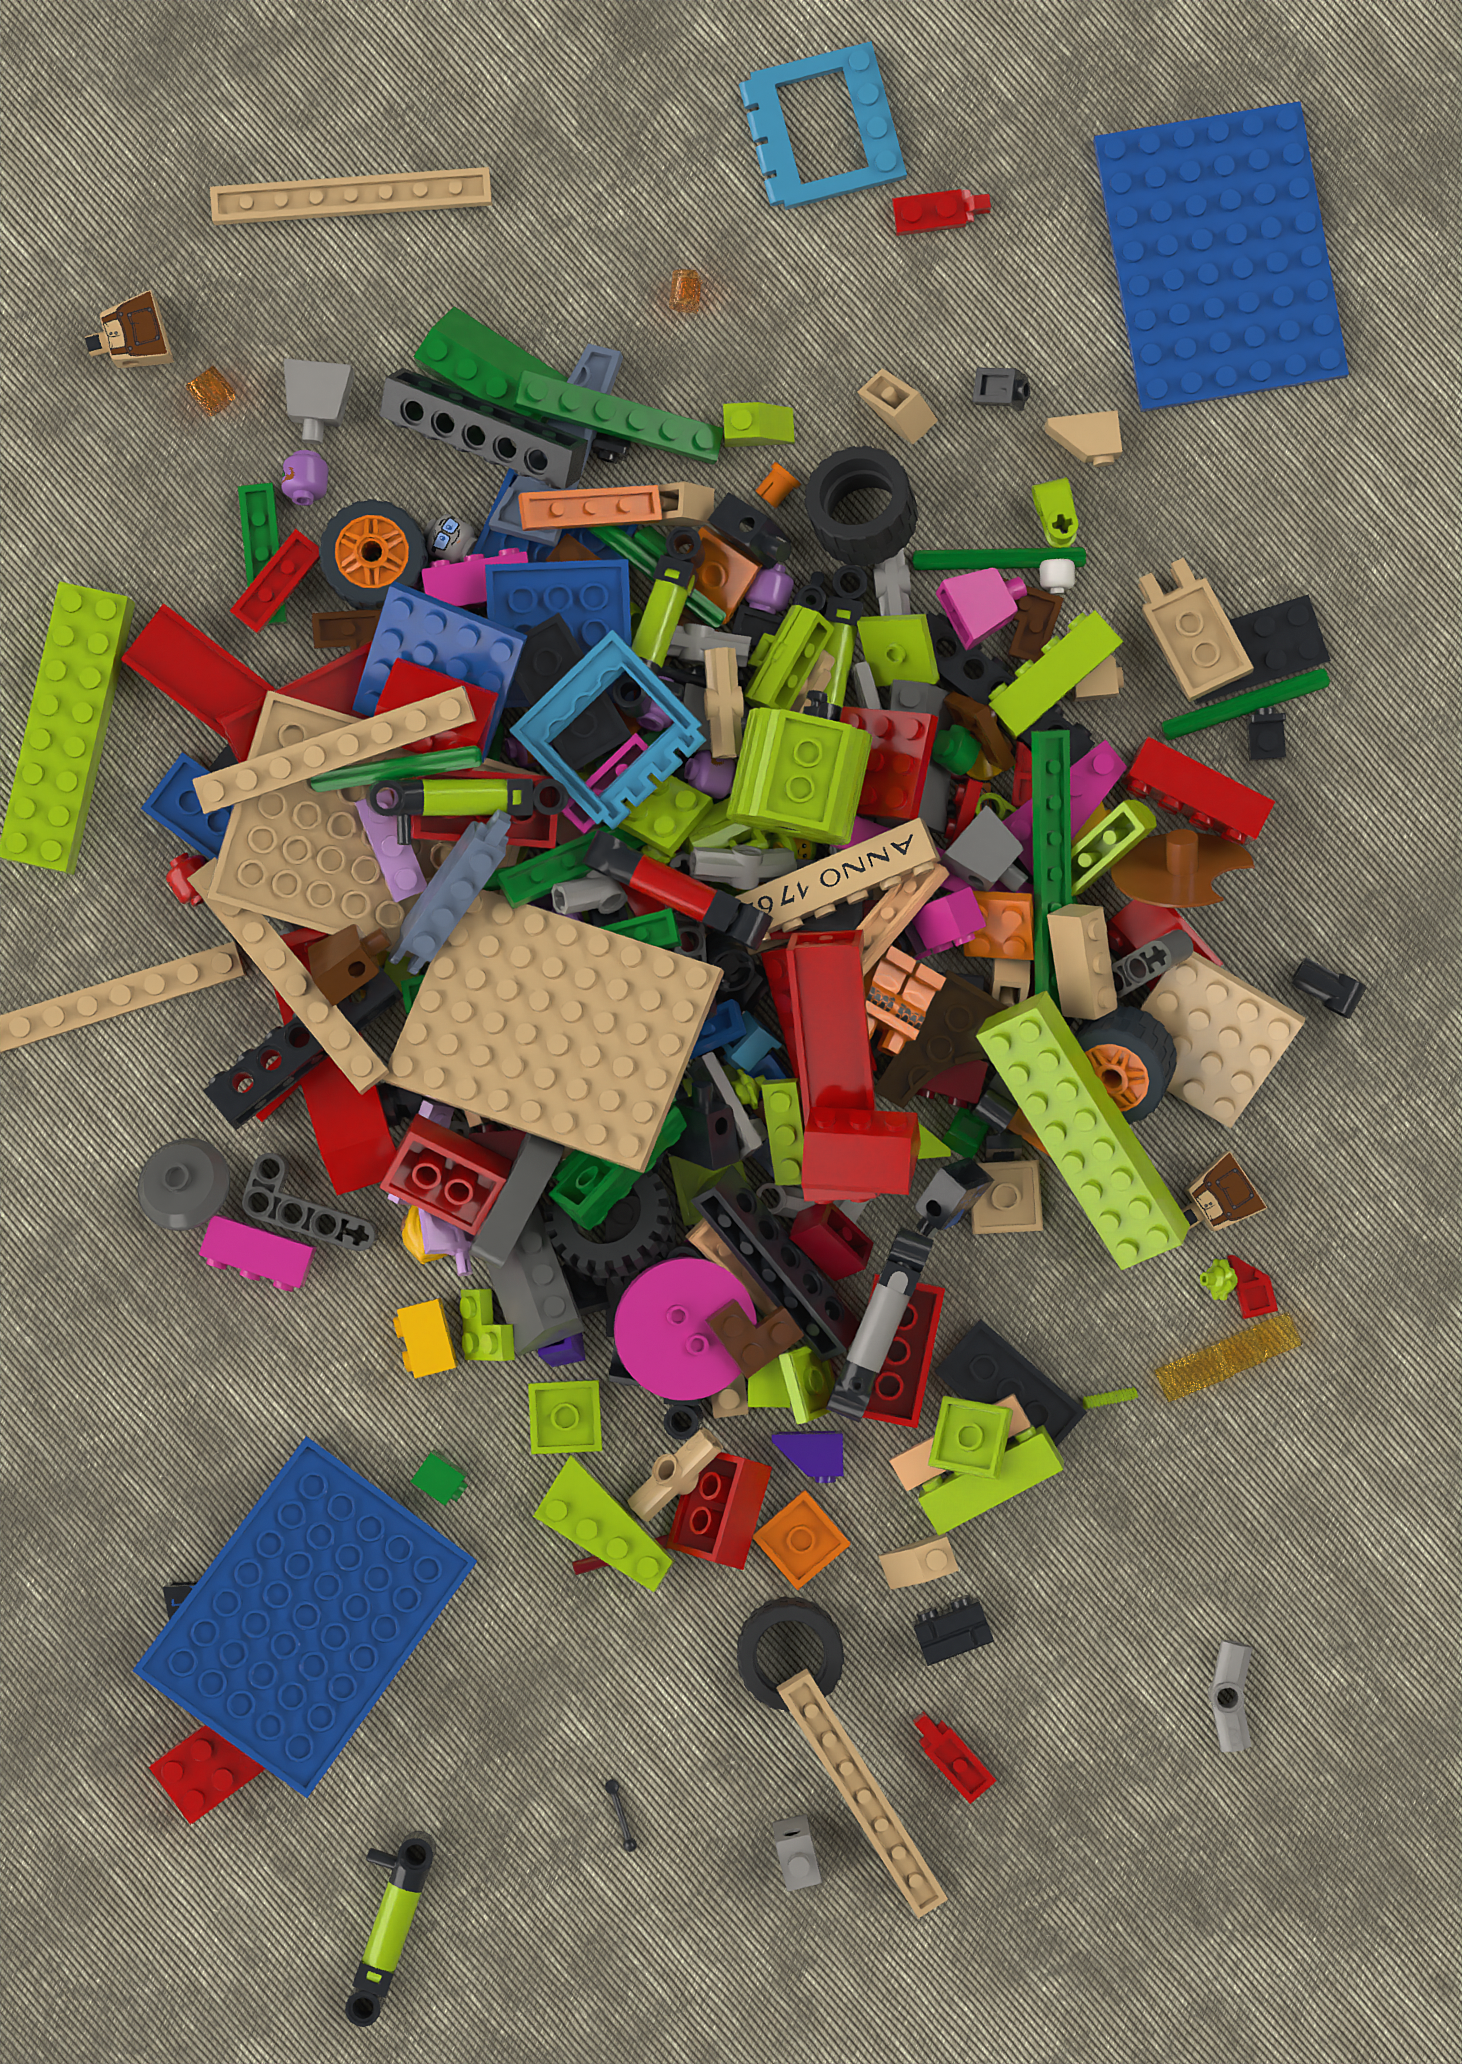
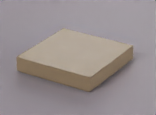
M1039 1160L977 1163L995 1181L971 1209L972 1234L1042 1231L1043 1219Z

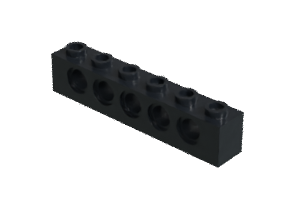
M401 368L386 377L379 416L391 420L393 425L421 432L427 439L444 441L451 444L457 451L474 453L483 457L490 464H501L514 469V472L520 476L534 477L544 481L548 487L553 489L565 490L581 478L588 440L406 368ZM511 440L515 443L516 448L512 445ZM542 452L546 455L547 460L543 457Z
M931 611L928 612L926 619L939 678L952 690L965 697H972L978 703L989 705L992 702L988 698L991 694V687L1002 683L1009 687L1016 681L1007 673L1010 668L1003 661L995 656L989 659L980 651L983 648L980 643L966 651L956 631L953 630L948 617L940 612L937 615H934ZM940 641L950 642L955 649L954 655L947 658L940 656L936 651V644ZM967 663L978 664L981 667L982 676L975 680L967 678L963 672V666ZM1056 704L1015 739L1017 742H1023L1032 752L1031 731H1044L1051 728L1070 730V767L1084 757L1095 744L1090 739L1092 733L1080 723L1075 722L1072 725L1062 716L1065 712ZM996 722V725L999 726L1002 730H1004V728L998 722Z
M380 965L379 973L357 989L366 991L362 1001L358 1003L350 1002L351 993L336 1004L337 1008L358 1033L403 998L398 987ZM296 1013L293 1014V1019L285 1026H278L272 1029L265 1036V1041L256 1049H248L237 1058V1064L231 1069L214 1075L208 1082L209 1086L203 1090L235 1130L239 1129L330 1056ZM299 1035H310L309 1042L305 1046L300 1048L294 1047L295 1039ZM274 1056L282 1058L278 1068L274 1070L266 1069V1064L270 1058ZM247 1078L253 1079V1086L249 1091L244 1093L238 1092V1086L241 1081Z
M733 1165L709 1177L690 1200L775 1306L777 1308L779 1306L786 1308L804 1334L802 1339L822 1363L847 1351L855 1339L861 1323L801 1249L789 1238V1234Z

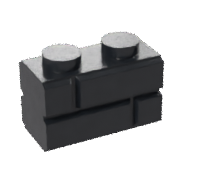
M964 1595L950 1601L951 1607L938 1612L937 1608L933 1607L916 1614L918 1620L913 1621L912 1625L927 1666L994 1642L978 1597L971 1599L969 1595Z

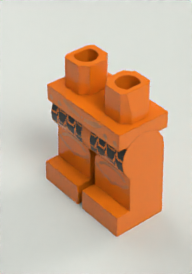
M891 945L863 978L869 1039H871L875 1029L879 1030L883 1034L877 1045L878 1050L888 1056H896L907 1041L916 1040L919 1033L918 1029L924 1021L928 1006L935 992L941 990L946 978L922 963L916 964L917 960Z

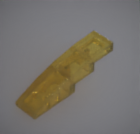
M1288 1310L1154 1369V1372L1169 1403L1231 1378L1238 1372L1301 1346L1303 1342Z

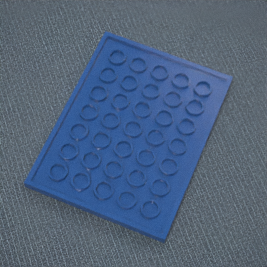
M1301 101L1094 136L1093 144L1140 412L1347 378L1349 371Z
M306 1436L132 1671L305 1798H308L477 1563V1560Z

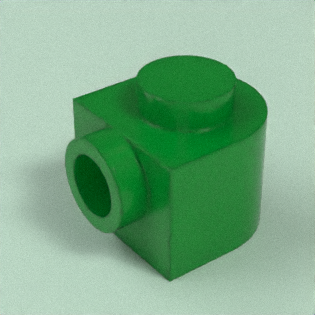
M951 725L949 731L939 730L933 745L932 757L935 762L951 773L962 775L968 772L975 764L982 744L970 736L971 732L968 729L959 725Z

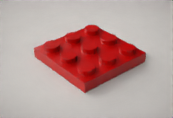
M842 707L839 722L865 730L873 737L856 812L857 816L912 821L918 818L939 717L927 713Z

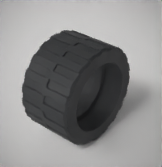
M865 445L863 447L852 446L832 453L830 457L822 460L816 470H813L810 480L805 488V508L821 547L837 561L840 560L847 565H859L860 567L871 564L877 565L889 558H893L902 548L907 546L916 530L918 510L907 473L896 457L880 448L876 449ZM863 488H878L892 494L887 508L878 517L867 523L846 525L831 519L837 504L853 491Z
M785 1596L765 1602L764 1605L756 1608L751 1613L748 1620H745L737 1641L738 1671L744 1681V1686L748 1692L750 1691L754 1695L756 1700L768 1705L769 1708L790 1712L776 1689L779 1684L769 1680L758 1665L756 1656L757 1646L764 1632L774 1624L782 1621H798L808 1625L818 1634L823 1644L824 1657L818 1673L813 1677V1680L824 1697L833 1692L837 1681L841 1678L844 1651L839 1629L826 1610H822L813 1601L809 1602L801 1597L788 1598Z

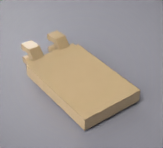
M1183 557L1171 563L1172 569H1170V573L1178 587L1177 589L1163 595L1152 573L1139 578L1140 584L1138 587L1147 602L1143 604L1142 614L1185 696L1191 702L1252 673L1254 667L1206 577L1201 580L1200 578L1195 580Z

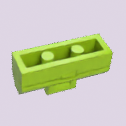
M800 605L791 606L776 635L764 633L750 657L747 665L756 671L743 692V700L759 709L765 707L790 710L835 628L819 612Z
M729 797L713 805L684 840L681 847L687 855H691L694 847L732 850L733 846L752 838L753 841L744 845L753 846L761 850L769 849L764 835L770 832L729 820L726 817L730 801Z
M1136 799L1123 801L1071 849L1072 896L1082 894L1157 827L1156 817L1146 805Z

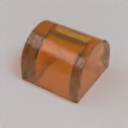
M677 269L672 272L669 298L670 309L694 314L699 312L702 280L696 270Z
M214 365L186 385V390L209 417L224 410L234 400L236 395L234 389Z

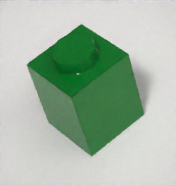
M433 1449L410 1482L445 1506L450 1499L457 1502L468 1487V1484L463 1481L468 1473Z

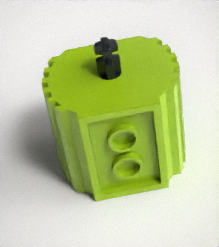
M809 690L807 692L806 699L811 701V706H804L803 713L765 707L751 709L747 719L726 817L735 823L817 843L848 845L851 840L873 739L872 735L868 734L865 730L852 727L850 724L824 719L825 711L819 707L820 703H827L828 696L826 693L818 690Z

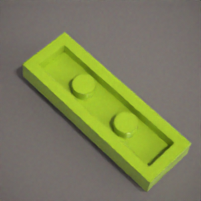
M799 1078L764 1080L761 1087L775 1185L801 1184L805 1124Z

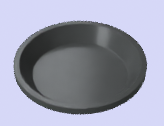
M183 1138L169 1142L155 1151L142 1168L137 1186L140 1206L152 1222L164 1229L185 1231L199 1227L217 1214L228 1196L230 1189L229 1166L221 1152L204 1140Z

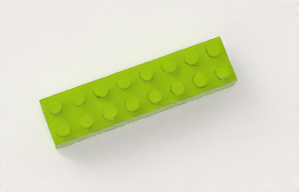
M59 581L0 839L1 859L71 875L75 873L122 661L120 659L125 652L135 608V602L128 596Z
M1045 990L986 1018L976 1037L1119 1268L1124 1270L1182 1245L1190 1227L1189 1222L1113 1098L1108 1096L1105 1086L1100 1078L1096 1076L1091 1062L1048 992Z

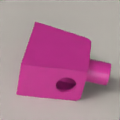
M989 568L943 580L936 591V595L967 651L1013 619L1018 612L1014 601L1025 597L1027 589L1019 576L1004 582L996 568Z

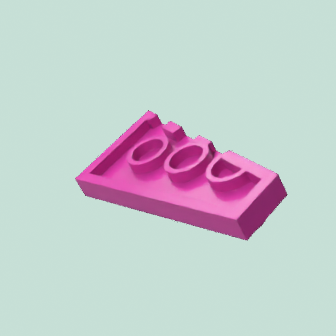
M1106 739L1070 767L1071 841L1127 768ZM1031 798L1003 820L1002 823L1022 845L1024 850L1017 859L1034 879L1033 806Z

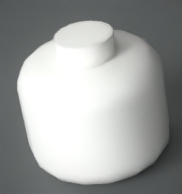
M1048 559L1041 562L1040 586L1043 589L1050 590V594L1060 595L1064 594L1065 589H1070L1074 586L1075 565L1073 561L1069 559Z

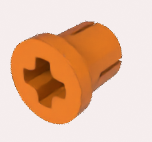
M774 462L770 466L773 470L757 487L755 492L776 509L793 488L797 490L801 483L777 462Z

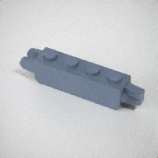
M497 809L487 824L476 821L470 823L404 919L400 928V937L389 953V962L396 965L406 951L413 953L414 956L410 959L407 970L414 975L417 974L426 961L431 963L506 855V844L509 837L505 834L511 826V816Z

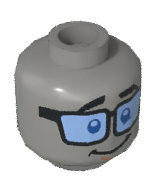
M444 514L438 520L432 518L423 532L424 538L427 539L426 547L428 554L439 560H449L450 564L464 562L463 558L472 554L478 539L474 538V528L450 514Z

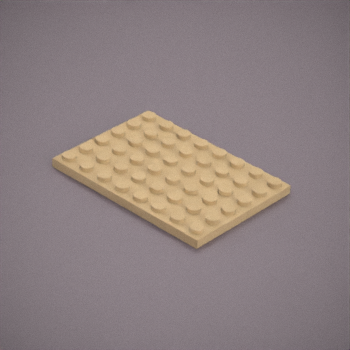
M267 691L247 760L360 722L362 719ZM399 747L350 765L417 755V753ZM488 758L479 767L472 769L477 771L540 775ZM311 778L234 804L206 898L331 935L352 924L358 925L366 936L382 927L392 942V946L385 950L391 952L400 937V928L404 919L423 892L398 902L393 901L354 803L366 797V791L371 784L316 792L315 789H312ZM388 787L382 788L381 790H379V792L384 791V790L389 789V788H388ZM389 789V791H390V793H391V796H392V798H393V801H394V799H395L394 793H393V791H392L391 789ZM411 838V846L427 886L457 841ZM506 845V855L497 868L515 865L521 846ZM502 889L490 891L492 893L506 897ZM406 951L404 956L412 958L414 954Z
M481 889L431 961L387 1065L390 1073L382 1078V1080L397 1087L644 1173L724 971L719 967L528 904L513 909L506 897Z

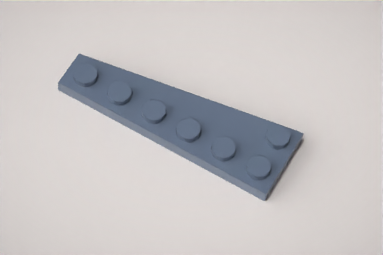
M588 344L567 383L610 395L623 360L622 353ZM550 418L547 422L548 425L588 440L582 468L583 472L597 431ZM542 452L543 457L547 460L546 455ZM518 475L512 487H508L491 517L488 524L490 529L556 547L562 529L522 530L518 496L521 493L561 491L564 489H553L548 487L544 481L534 477ZM580 479L565 490H576Z

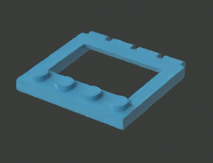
M872 41L750 72L751 80L739 83L744 108L752 109L758 107L759 109L746 115L753 142L757 143L767 140L766 144L755 148L761 173L763 176L776 174V177L764 181L770 206L784 204L785 210L907 178ZM844 71L869 167L801 184L776 88Z
M614 630L610 631L509 729L553 778L565 786L568 794L596 824H600L604 820L613 830L631 813L630 809L623 803L626 798L635 807H638L657 788L649 778L652 773L663 783L683 764V761L674 753L678 748L689 758L707 741L698 731L703 724ZM626 670L674 723L597 796L549 743Z

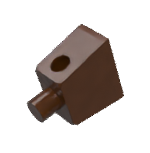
M352 924L308 947L312 981L332 1006L339 1003L379 973L377 954L392 946L389 936L382 927L366 936L358 925Z

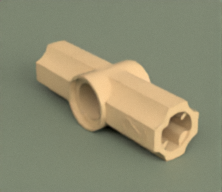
M722 647L704 651L707 686L704 689V708L706 720H709L712 758L727 759L739 757L741 751V718H743L744 706L742 688L738 686L735 648Z
M701 1427L674 1455L667 1453L658 1457L652 1467V1476L627 1500L630 1508L642 1520L649 1522L677 1494L686 1495L693 1491L698 1482V1473L723 1449L719 1439L710 1430Z

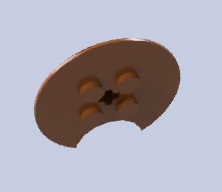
M1177 829L1167 834L1142 839L1111 867V877L1121 892L1137 901L1160 907L1192 908L1224 901L1223 897L1212 890L1211 885L1214 879L1225 872L1235 869H1255V865L1251 855L1235 842H1229L1215 835L1195 833L1188 829Z

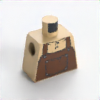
M151 290L145 291L101 312L100 319L104 331L85 336L90 356L93 357L110 352L111 359L117 368L174 362L159 304Z
M1224 1151L1184 1188L1186 1195L1192 1203L1181 1209L1190 1224L1188 1230L1204 1220L1211 1231H1218L1259 1213L1268 1207L1232 1153Z

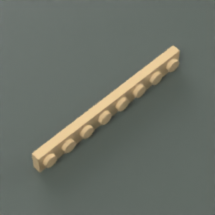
M489 167L210 187L212 222L214 225L492 205Z
M460 686L195 778L192 781L203 813L208 814L474 722L476 718L465 686Z
M214 857L187 878V880L361 1095L364 1094L390 1072L337 1006L330 1004L312 981L311 974L262 914L206 898L217 863V859Z
M233 941L0 1015V1053L246 976L237 944Z
M807 1668L777 1686L776 1689L918 1919L947 1901V1896Z

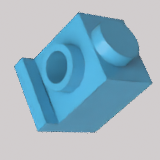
M746 1010L742 1018L747 1034L722 1045V1047L726 1051L723 1058L733 1068L738 1070L743 1067L749 1072L765 1057L772 1047L778 1050L782 1044L768 1026Z

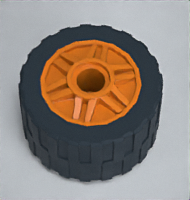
M368 499V501H357L346 508H342L327 523L328 526L320 539V565L331 587L351 607L357 610H382L389 586L393 581L417 591L423 589L422 569L429 568L430 554H428L426 540L418 524L404 509L398 508L388 501L382 502L377 501V499ZM382 552L381 557L377 561H368L372 553Z
M1117 1005V1009L1096 1020L1085 1019L1074 1036L1091 1062L1096 1076L1100 1078L1105 1086L1108 1096L1113 1098L1125 1120L1130 1125L1133 1122L1147 1118L1148 1114L1153 1113L1160 1101H1162L1176 1070L1177 1052L1176 1047L1173 1045L1172 1036L1166 1031L1165 1026L1160 1021H1157L1146 1011L1143 1012L1131 1006L1121 1007V1005Z

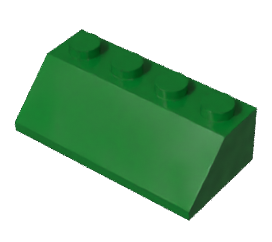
M455 306L431 328L413 356L419 368L444 384L545 424L549 417L513 407L520 373L526 370L567 382L569 379Z
M673 1104L669 1108L644 1173L653 1168L660 1154L667 1147L675 1144L680 1137V1133L687 1127L680 1110ZM586 1153L548 1195L576 1223L590 1231L593 1226L600 1224L606 1218L607 1211L618 1200L624 1198L630 1192L633 1183L643 1173Z

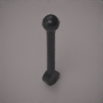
M610 1779L606 1782L605 1790L611 1794L625 1839L623 1847L627 1852H633L637 1848V1842L631 1837L617 1792L619 1790V1783L615 1779Z

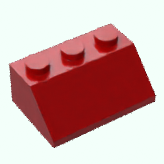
M398 657L381 693L374 716L460 686H465L476 721L400 748L417 754H424L475 745L481 750L483 755L499 694ZM467 768V769H461V770L470 773L473 768Z
M1132 899L1106 922L1108 945L1111 949L1117 951L1122 958L1162 935L1179 929L1186 932L1191 938L1194 952L1219 967L1223 965L1221 960L1175 908L1154 906ZM1162 974L1146 983L1150 992Z
M811 1107L804 1131L802 1188L909 1195L921 1147L918 1113Z
M416 1113L379 1188L475 1236L507 1180L512 1161Z
M720 1452L698 1473V1482L693 1491L680 1496L666 1548L744 1570L772 1466Z

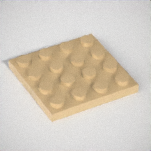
M1194 951L1187 960L1162 974L1139 1009L1140 1011L1148 1012L1165 1026L1164 1028L1172 1036L1173 1045L1176 1047V1070L1166 1091L1230 1129L1305 1022V1017Z

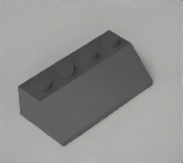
M893 679L889 689L887 710L927 713L939 717L933 745L939 730L949 731L951 725H956L943 701L946 696L951 694L950 692L929 683ZM932 751L918 818L920 817L926 822L930 833L944 834L951 772L934 761ZM875 818L876 824L889 828H896L910 822Z
M537 1201L502 1268L498 1269L486 1263L506 1323L513 1324L514 1346L518 1356L585 1331L560 1257L546 1231L545 1222L547 1221L539 1201Z

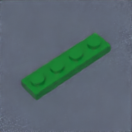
M273 482L238 486L247 588L280 549L275 486ZM286 602L266 626L288 624Z

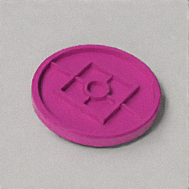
M677 1257L652 1265L631 1282L617 1307L614 1321V1338L621 1362L629 1374L641 1386L664 1398L682 1401L695 1400L719 1392L732 1383L740 1375L741 1371L708 1326L705 1319L729 1301L735 1299L753 1325H756V1313L748 1292L733 1274L709 1260L696 1257Z

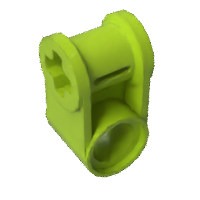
M1067 477L1033 485V501L1036 512L1040 517L1047 543L1052 548L1071 547L1075 542L1079 525ZM1062 525L1063 530H1067V533L1062 534L1060 529H1056V526Z

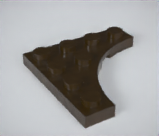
M946 969L943 974L946 980L941 990L935 992L926 1011L924 1021L918 1029L919 1033L916 1040L907 1041L900 1053L892 1057L874 1087L875 1092L904 1109L917 1091L942 1071L969 1061L990 1059L976 1035L986 1018L1009 1007Z

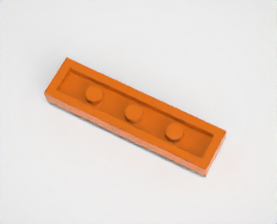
M658 485L521 493L518 496L523 531L659 523L662 520Z

